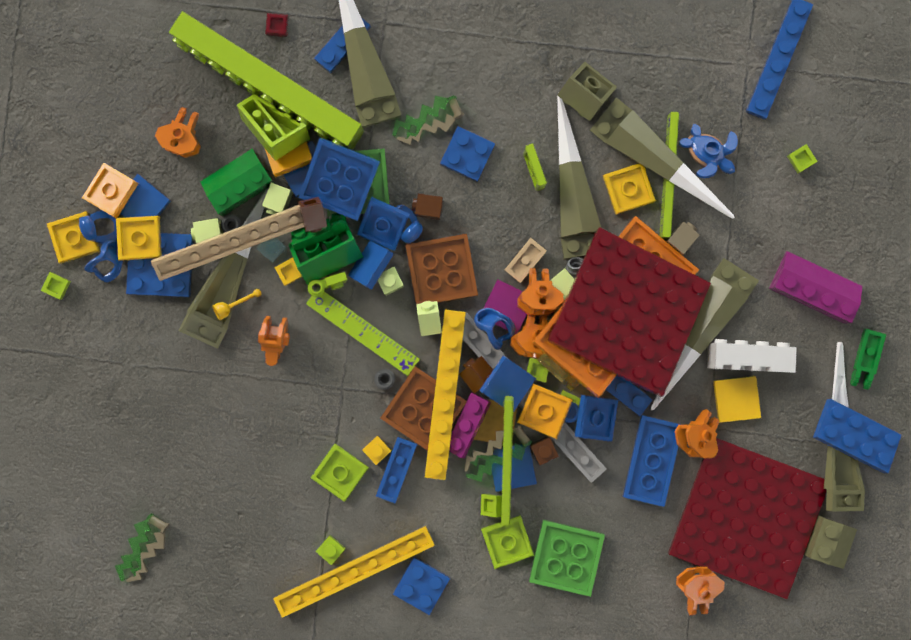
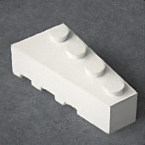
M714 339V343L708 345L707 368L795 373L796 347H790V343L777 342V346H769V342L756 341V345H748V341L735 340V344L727 343V340Z

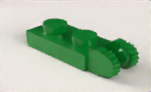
M339 213L331 214L330 218L325 219L327 227H323L318 232H306L305 227L291 232L294 250L297 251L346 231V216Z
M863 329L853 367L854 371L851 376V386H857L863 371L867 373L864 377L863 388L866 390L870 389L874 374H876L886 334Z

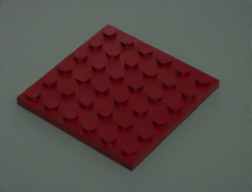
M599 227L547 341L659 397H663L711 283Z
M716 438L718 452L714 458L702 459L668 554L700 567H708L711 571L788 599L827 493V489H824L825 479Z

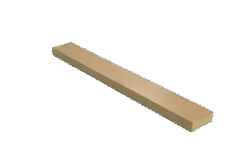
M299 205L151 260V264L159 281L300 229L304 225Z

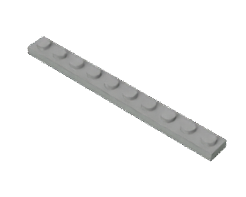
M466 313L463 340L478 357L482 356L494 370L505 354L500 349L496 350L491 345L488 335L483 330L478 329L474 320ZM532 386L520 402V404L523 407L527 401ZM565 422L558 438L550 437L591 483L606 470L605 466L580 438L575 437V433Z

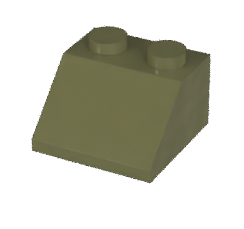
M584 62L567 80L557 96L565 104L574 108L579 115L590 121L616 90L617 86Z
M818 515L804 555L825 564L844 569L857 529Z

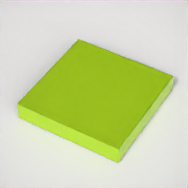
M532 143L526 145L523 156L535 190L538 192L545 188L547 182Z
M335 443L311 479L345 502L369 466Z
M521 515L510 518L509 525H501V522L481 528L494 569L534 556Z

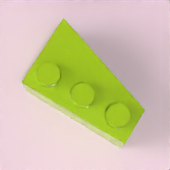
M255 94L237 104L241 120L275 161L310 140L307 125L302 122L298 123L287 113L283 114L275 106Z

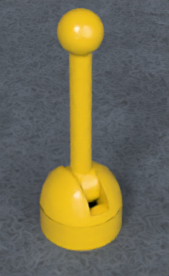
M255 289L252 294L229 305L225 302L212 305L216 317L219 320L226 318L230 313V308L253 297H260L261 290Z

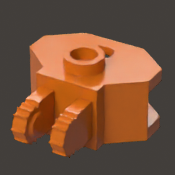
M182 107L175 121L172 120L171 124L158 127L155 137L166 151L187 158L197 155L201 148L195 136L196 131L194 130L199 113L193 112L188 124L185 125L183 121L187 114V108Z
M530 268L529 285L517 299L518 308L527 315L549 316L564 302L563 293L552 285V281L549 280L548 269L542 270V281H537L536 269Z
M527 315L526 325L522 327V331L511 337L510 346L518 355L534 359L546 356L532 342L547 325V316H539L538 324H534L535 315Z
M266 316L258 335V343L261 345V351H265V363L269 366H274L278 363L280 353L283 352L285 346L289 345L290 334L287 333V318H282V323L279 324V327L272 326L271 316Z
M707 409L703 410L695 421H691L689 424L678 425L674 431L677 445L689 457L714 458L718 452L716 441L718 434L715 430L719 425V420L716 417L710 419L711 412Z
M708 567L686 568L676 579V585L688 598L687 610L689 615L697 614L698 604H700L701 614H708L710 603H713L714 598L724 591L725 582Z

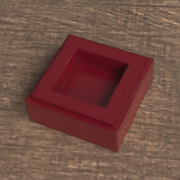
M267 13L265 34L268 36L287 37L289 16Z

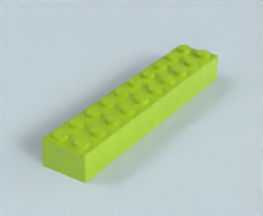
M182 11L168 33L173 37L172 41L177 44L179 49L186 53L190 51L194 58L203 64L207 61L214 71L220 75L226 73L225 75L229 77L230 81L238 86L243 84L250 94L260 95L268 103L275 107L278 106L283 114L287 113L291 118H297L296 120L299 123L302 122L307 125L308 130L313 128L317 133L316 135L320 138L330 139L335 144L353 150L363 135L364 130L359 122Z

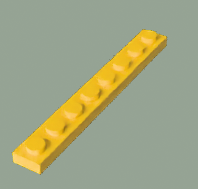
M445 310L425 478L446 480L466 312Z
M424 526L274 597L273 600L283 618L435 546L427 527Z

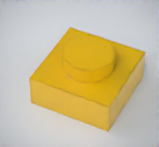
M293 258L274 267L284 286L302 277Z
M376 436L362 449L375 465L392 451L379 436Z

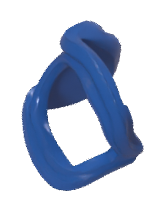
M398 205L396 208L410 214L409 219L412 224L407 227L400 239L409 244L420 236L423 226L411 209L404 205Z
M98 211L90 216H84L79 219V227L86 240L103 244L107 240L117 239L116 218L108 213ZM100 218H110L114 222V231L104 236H97L94 221Z
M112 239L105 241L101 246V254L86 264L84 267L85 271L88 273L94 272L104 282L114 280L119 275L123 261L118 260L117 241ZM108 260L114 264V268L110 273L103 276L95 266L100 261Z
M481 309L474 317L475 325L478 329L487 332L488 339L496 350L502 347V341L512 337L516 331L513 321L495 309ZM498 321H502L509 333L496 339L493 334V327Z

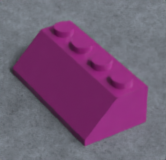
M788 251L785 252L769 287L770 290L843 324L853 322L861 304V285Z

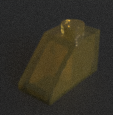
M545 353L538 358L537 361L571 392L580 384Z

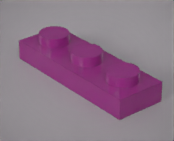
M476 393L470 394L451 434L449 452L460 458L466 457L491 405L490 401Z

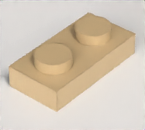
M530 238L504 271L521 283L528 275L530 268L537 264L547 250Z

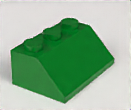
M253 148L200 181L211 204L222 217L269 188L271 182L274 183Z
M348 224L346 231L297 251L294 250L292 242L288 244L295 264L307 285L313 280H320L363 258L362 252Z

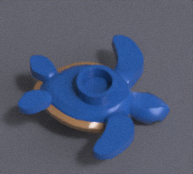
M693 124L691 128L692 135L679 141V145L688 148L694 160L704 167L697 171L696 175L698 177H712L716 174L718 167L726 174L735 172L732 161L725 158L726 155L733 153L737 148L738 139L734 132L728 134L726 143L722 145L721 141L715 136L701 134L700 127L697 124Z

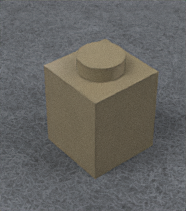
M682 222L666 242L683 255L699 237V234L696 232L697 228L689 222L687 224Z

